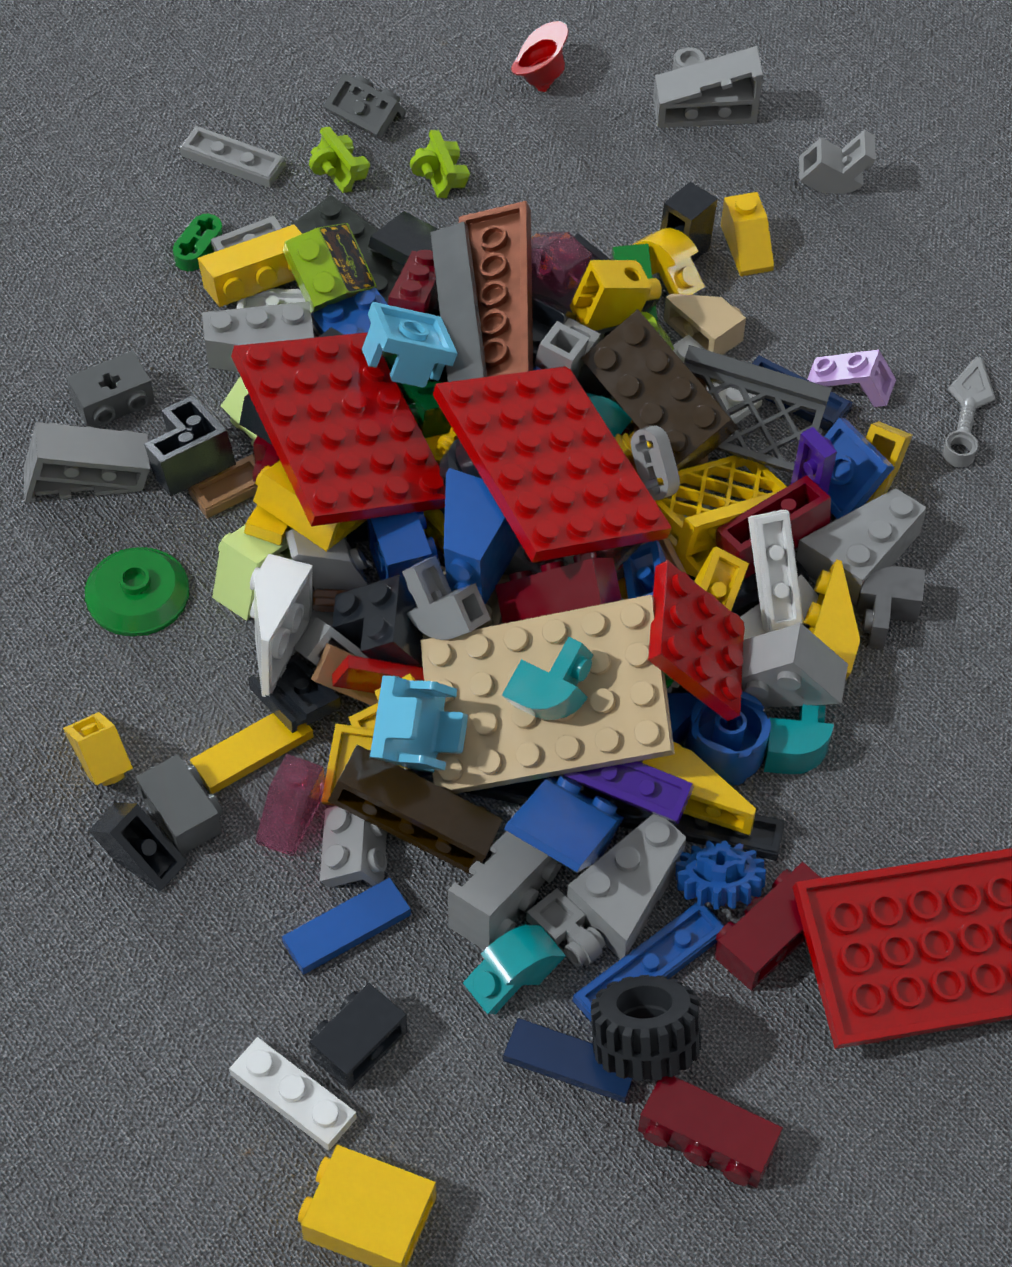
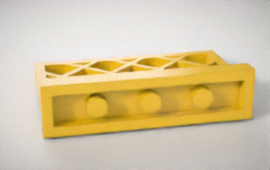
M733 455L679 470L680 484L687 483L700 487L699 491L679 485L678 491L670 499L664 498L655 500V502L671 525V530L679 537L676 548L686 557L716 547V529L787 486L763 464ZM746 466L753 474L736 470L735 468ZM715 475L718 477L726 478L728 480L727 482H723L720 480L709 478L707 476ZM657 478L658 484L664 485L663 479ZM733 481L751 485L753 489L734 485ZM759 488H762V489L770 490V491H772V492L767 494V493L758 491V489H759ZM709 489L723 493L725 498L706 493L704 490ZM734 496L745 500L739 502L731 500L730 497ZM676 497L697 502V505L694 506L676 501ZM702 504L716 507L717 509H705L702 508ZM675 513H679L689 517H686L683 522Z

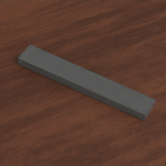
M463 221L430 232L440 317L458 353L453 366L446 365L448 382L487 377L469 230Z

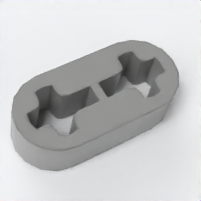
M649 426L636 431L631 438V450L639 477L654 500H661L674 495L679 489L680 479L667 433L658 426ZM652 440L654 448H648L647 441ZM657 478H662L664 485H659Z

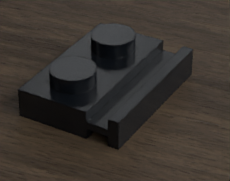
M297 654L290 657L284 673L279 677L275 689L269 696L265 695L266 697H263L261 695L260 677L256 678L254 675L248 677L251 691L292 733L298 731L297 726L303 723L310 725L341 709L340 697L331 688L311 680L314 671Z

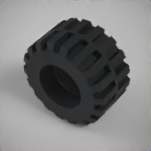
M660 975L629 976L622 978L619 982L613 981L607 984V988L600 989L596 993V998L592 999L593 1052L595 1053L597 1063L603 1064V1069L607 1072H616L617 1077L623 1079L629 1077L633 1078V1081H643L644 1079H652V1081L662 1080V1077H673L678 1075L680 1070H687L692 1066V1061H696L700 1056L699 1000L697 995H694V991L689 986H683L681 981L676 979L670 980L666 976Z

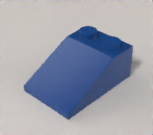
M560 775L559 779L555 777L545 779L507 822L504 830L575 872H579L594 864L604 855L624 817L615 813L617 806L600 796H595L594 800L580 792L582 788L580 784Z

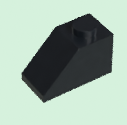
M115 802L88 831L114 861L157 891H162L188 862L137 803Z

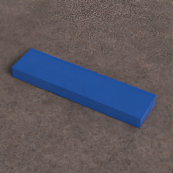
M695 903L573 995V1002L591 1021L592 999L596 998V993L600 989H606L607 984L613 981L619 982L622 978L629 976L660 975L670 979L718 942L716 936L724 925L705 905L698 906Z

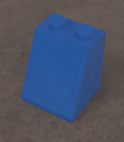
M449 468L446 472L444 557L447 583L451 592L475 583L484 604H486L495 589V585L500 581L521 543L483 479Z

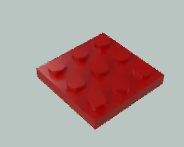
M666 560L655 566L653 589L654 620L651 623L648 661L725 720H732L740 716L744 621L736 613L731 612L720 603L714 595L695 583L685 572H682Z

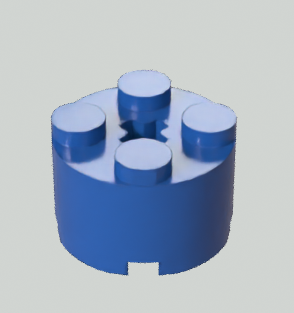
M742 691L740 716L729 721L725 720L701 700H698L691 712L685 747L693 751L728 784L740 785L746 781V778L753 775L763 763L771 730L770 717L769 719L767 718L763 704L756 697Z

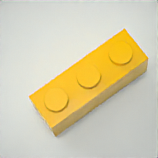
M293 224L199 257L198 263L205 290L216 304L222 307L295 281L296 279L283 253L285 241L302 233Z

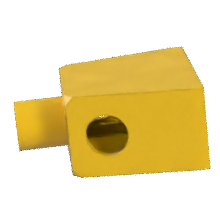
M590 260L572 299L570 308L577 315L576 320L578 323L596 331L620 325L637 309L641 312L646 301L660 298L662 288L657 278H647L642 266L636 260Z

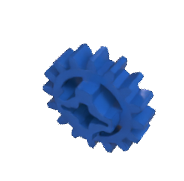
M706 841V848L703 849L693 845L691 846V854L682 852L680 861L676 862L678 891H684V898L686 900L696 897L698 906H703L710 902L713 908L718 910L721 906H725V904L731 909H736V902L738 901L749 905L751 904V896L760 897L761 890L765 887L766 869H764V860L756 859L757 852L755 850L744 852L743 844H738L733 848L730 847L727 841H722L716 844V846L712 842Z

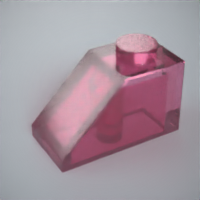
M569 232L537 233L531 237L532 273L559 298L576 289L588 267L592 253Z
M289 754L285 755L269 786L256 836L257 844L294 856L322 800L325 784L323 766Z

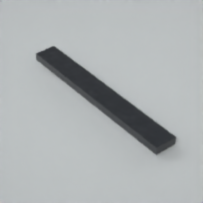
M552 777L464 793L523 805L545 779ZM587 787L588 792L582 793L593 800L595 796H600L616 805L617 810L615 813L624 817L619 827L634 830L653 814ZM684 813L679 824L668 821L686 836V841L706 845V841H710L716 846V844L722 841H727L730 847L733 848L738 844H743L744 852L755 850L757 852L756 857L777 861L786 820L755 814L753 829L750 835Z

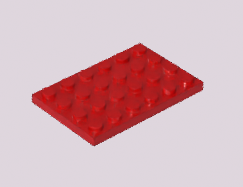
M368 332L235 345L231 357L311 527L445 508L446 487L443 478L440 476V467L397 383L392 381L390 377L391 371L381 355L376 368L370 367L367 364L362 347Z
M563 366L436 384L433 392L436 402L531 562L668 538L672 529L671 525L571 369Z
M1012 848L798 881L792 887L835 1049L1012 1019Z

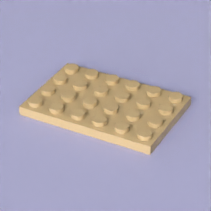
M646 595L474 629L469 633L448 640L435 638L420 640L424 681H434L458 689L456 698L446 697L444 711L462 712L468 715L463 752L461 754H437L436 759L445 761L446 768L445 770H434L433 783L439 787L451 790L454 794L564 775L566 773L675 755L665 673L648 661L651 623L654 620V597ZM568 637L583 643L593 654L591 659L592 667L588 676L582 682L579 681L577 685L588 698L576 712L565 718L557 720L537 718L514 707L502 696L521 659L549 672Z

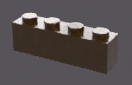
M356 745L328 802L472 875L469 873L470 867L476 861L483 862L503 819L492 814L488 809L476 806L455 795L451 790L427 781L410 769L371 758V750Z

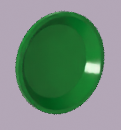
M128 548L109 555L92 570L85 586V602L91 617L107 631L122 636H145L163 630L182 614L189 599V581L182 565L171 555L154 548Z

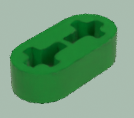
M208 213L201 214L191 221L173 246L174 261L177 268L187 272L200 269L198 258L213 253L211 239L223 235L222 222L219 217Z

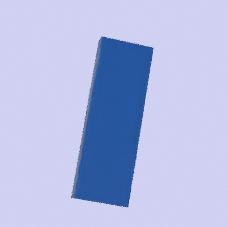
M389 877L283 935L282 942L304 975L411 916V908Z

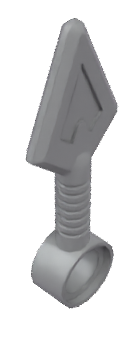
M975 357L948 388V391L962 406L957 431L951 432L947 436L942 451L944 460L954 467L963 468L973 463L978 449V441L971 434L976 409L996 399L983 358ZM961 444L966 446L970 452L959 454L953 451L951 446Z

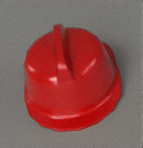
M553 21L542 25L530 34L524 42L517 59L511 66L512 73L522 75L528 84L535 86L540 92H546L553 81L565 70L562 48L569 33L567 25L561 21Z

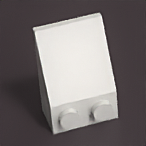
M268 554L260 568L256 567L250 580V589L254 590V600L250 616L255 619V642L261 695L263 697H266L265 695L269 696L275 689L276 682L284 673L286 664L296 651L293 647L306 632L312 614L313 565Z

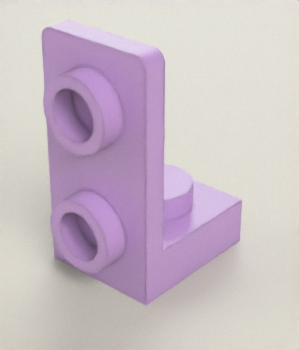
M880 350L817 357L814 360L807 380L823 386L860 383L862 391L866 393L873 407L887 406L896 378Z

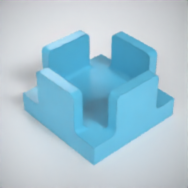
M372 302L368 312L371 325L362 347L368 366L376 368L382 352L398 354L390 373L392 381L422 388L427 385L429 377L431 380L439 381L444 366H453L458 354L440 316Z
M382 676L370 757L420 772L434 773V770H445L446 762L436 759L437 754H461L464 748L468 715L462 712L444 711L446 697L456 698L458 689L434 681H414L397 676Z

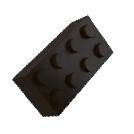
M638 309L581 358L640 429L658 426L667 433L678 471L697 465L739 429Z

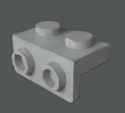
M338 806L326 808L320 882L331 888L359 880H365L371 886L384 881V871L387 867L385 854L388 832Z

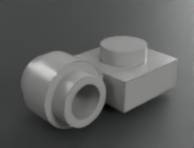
M558 888L527 911L526 921L531 925H541L557 945L564 939L567 940L564 952L567 958L578 967L583 964H591L602 954V948L605 947L602 935L595 928L588 927L584 929L582 927L585 923L586 914Z

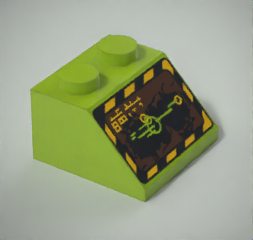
M348 223L318 227L284 242L283 253L305 301L310 302L311 313L323 309L329 304H335L350 298L361 291L374 287L377 289V285Z

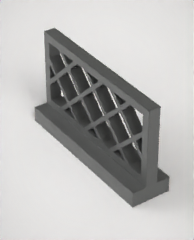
M689 345L684 364L695 377L704 379L709 388L708 392L731 418L730 415L748 407L757 423L741 432L735 431L733 436L727 438L714 450L793 474L795 464L785 461L778 448L795 440L799 445L801 433L811 427H814L817 431L819 430L832 388ZM712 382H715V383H718V384H721V385H719V386H717V387H714V385H713ZM731 387L740 391L744 402L727 410L718 393ZM748 393L754 394L756 396L750 398ZM764 398L773 400L780 412L762 421L754 403ZM783 404L790 405L791 407L785 409ZM800 409L816 413L813 424L799 432L789 414ZM784 418L793 435L774 443L766 426ZM760 429L769 446L758 452L749 450L743 437ZM737 441L740 447L731 443ZM773 452L775 457L768 456L766 454Z

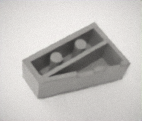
M655 814L647 818L568 885L567 898L586 914L584 925L587 928H595L602 935L605 945L619 959L630 953V949L640 931H643L652 910L658 900L660 901L674 877L676 862L680 861V856L685 849L686 836L667 819Z

